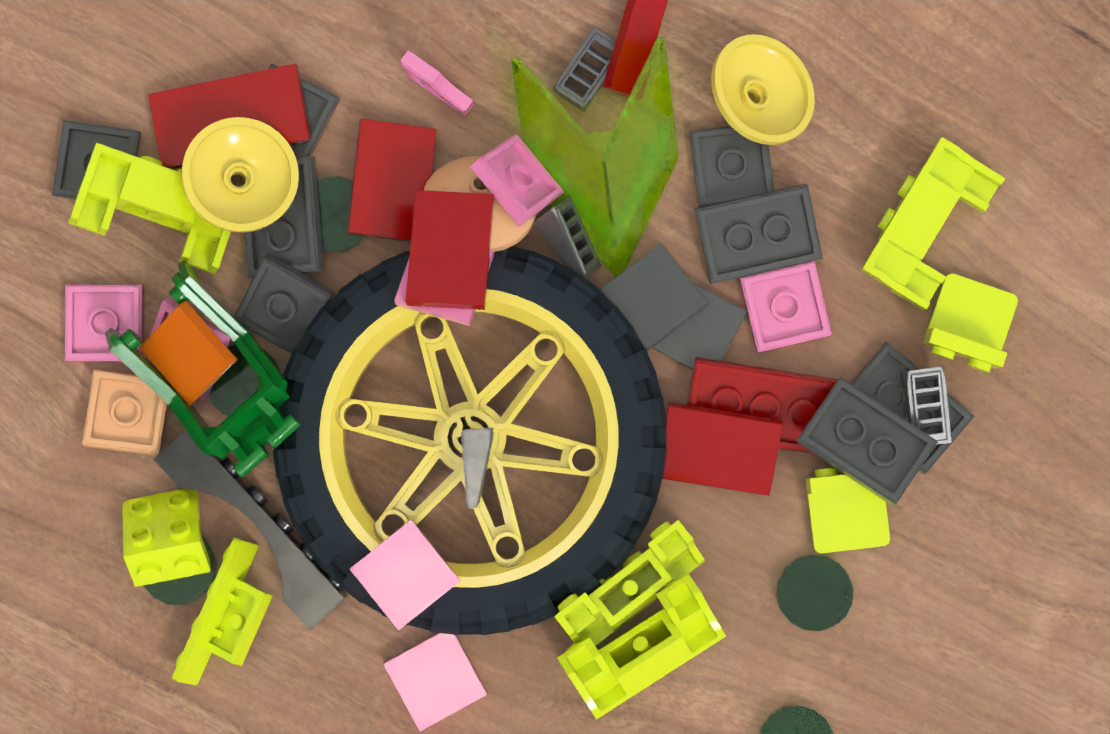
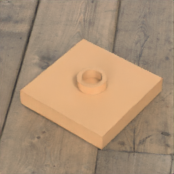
M93 370L82 445L83 447L157 456L161 452L168 404L137 375Z

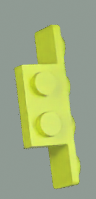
M233 538L230 546L225 550L223 562L215 580L208 588L207 598L202 610L192 624L191 634L186 646L176 660V668L172 675L173 680L179 683L198 685L212 653L234 665H243L273 597L270 593L244 581L259 548L257 544Z

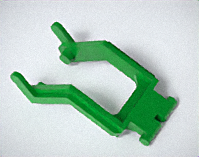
M183 260L178 265L180 273L177 272L172 277L175 286L169 291V294L179 305L190 300L221 331L231 337V340L260 377L257 390L217 427H208L193 405L189 406L157 368L136 349L142 343V340L134 331L128 329L123 334H120L117 330L110 327L105 332L109 350L170 406L200 451L207 456H218L221 459L232 451L239 460L233 465V468L244 478L269 455L264 448L268 442L274 448L278 447L301 426V423L291 413L285 418L279 409L290 397L286 391L287 381L252 334L201 285L195 270Z

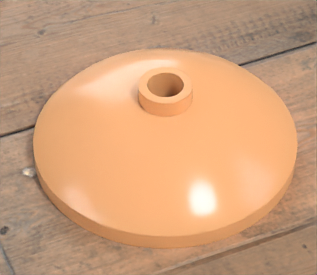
M481 156L458 158L444 164L431 175L424 187L425 191L492 194L470 168ZM494 197L490 250H493V252L502 251L520 242L531 230L536 215L519 227Z

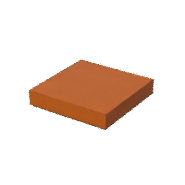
M187 301L178 305L139 347L189 406L197 402L237 361L236 357Z

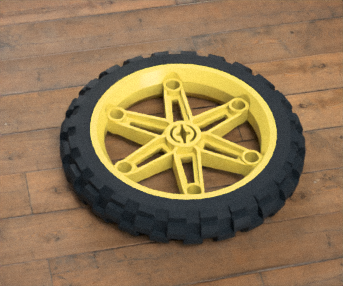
M511 246L502 251L494 252L488 272L485 310L476 309L475 313L506 317L520 322L540 334L478 394L447 320L395 304L394 300L410 256V251H405L382 261L363 274H359L341 288L326 304L325 308L322 307L305 329L306 331L295 350L292 351L283 373V377L287 381L286 391L290 397L279 409L285 418L290 413L294 415L301 423V426L273 450L276 478H278L284 506L293 527L296 528L304 542L305 548L321 569H324L339 584V587L360 603H364L387 617L350 571V568L391 536L384 529V520L388 515L397 514L404 520V524L412 519L417 525L461 481L465 488L463 457L454 452L450 445L449 436L451 428L457 423V427L453 431L452 440L455 448L463 453L460 437H462L461 432H463L465 426L462 418L465 417L470 429L484 428L479 422L472 420L473 417H478L487 424L488 428H493L494 435L487 469L491 468L505 524L495 527L482 495L477 508L473 509L496 561L484 563L445 561L461 581L406 625L429 630L430 632L452 635H488L535 625L557 615L560 612L557 607L572 594L576 593L580 597L586 592L589 595L602 584L599 580L602 578L606 580L620 567L635 547L636 542L648 524L657 502L664 476L667 452L666 415L656 371L647 350L633 326L619 308L599 288L579 273L575 274L571 269L554 259L532 250L529 251ZM429 318H437L443 323V332L436 339H428L422 332V326ZM415 326L437 409L352 399L361 376L375 356L394 338ZM542 340H550L557 346V354L550 361H542L535 355V347ZM442 349H446L468 400L449 407L435 353ZM563 354L579 374L590 398L595 420L596 446L512 424ZM526 365H529L535 372L500 418L486 404ZM355 404L363 406L367 412L366 421L358 427L352 426L347 420V411ZM380 415L438 421L434 430V440L379 426ZM345 429L428 452L377 521L362 502L352 480L346 455ZM506 435L562 450L561 460L503 454L506 445ZM581 448L590 450L595 457L593 467L587 471L576 469L572 462L574 453ZM440 458L454 471L412 511L405 505ZM503 466L589 476L580 500L566 520L547 538L525 551ZM502 537H513L518 542L519 551L512 558L502 557L497 551V542Z

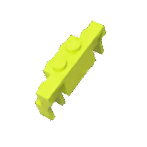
M941 137L916 176L908 175L897 192L902 199L895 210L889 207L881 218L877 227L882 229V232L860 271L891 289V292L919 309L927 310L930 305L929 301L946 276L921 262V260L924 258L958 199L983 213L990 204L988 203L997 188L1004 182L1005 177L978 162L957 145Z
M96 143L68 224L105 236L115 209L186 233L187 236L178 262L184 260L192 267L215 274L220 267L231 232L211 225L196 213L183 189L182 169L175 171L162 166V162L153 157L141 156L139 158Z
M679 520L672 525L667 521L656 528L650 534L653 540L648 543L649 549L643 554L638 551L622 563L623 569L612 578L609 576L606 580L603 578L599 580L602 585L589 596L586 592L580 597L576 593L572 594L557 607L560 612L554 617L574 643L582 642L590 637L595 646H598L657 600L656 594L662 591L668 583L681 579L688 573L690 574L705 562V559L694 543L693 537Z
M689 573L681 579L671 581L662 591L656 594L664 609L598 650L592 639L588 637L582 642L572 644L565 653L557 657L596 720L726 637L722 627Z

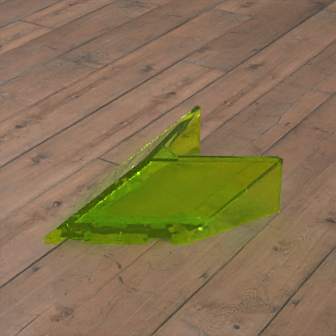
M665 37L656 39L614 129L589 134L582 129L519 57L511 58L522 141L565 192L551 203V206L554 207L570 196L577 208L597 257L615 278L625 271L679 158Z

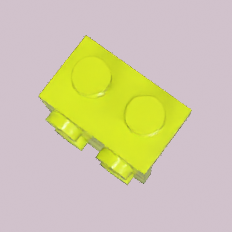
M949 274L943 281L922 344L932 347V354L945 359L953 360L955 355L969 360V367L990 373L991 368H1001L1007 356V352L1002 351L1018 304V298L1016 295L956 274Z
M834 467L814 470L815 477L805 478L813 547L816 552L831 553L881 547L889 544V523L886 502L845 474H838V470Z
M184 488L129 499L123 503V557L135 587L211 572L210 559L201 536L200 502L197 490Z

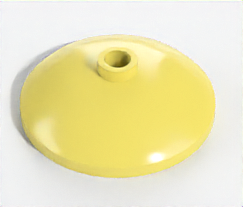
M752 34L734 39L717 55L711 73L712 92L720 113L734 130L751 141L765 145L786 143L805 130L814 111V88L806 67L790 48L771 37Z
M227 118L210 124L192 140L182 164V185L190 205L205 221L217 228L230 232H253L273 224L288 210L298 188V164L289 143L271 126L251 118ZM240 175L243 177L245 184L240 187L235 186L231 182V177Z

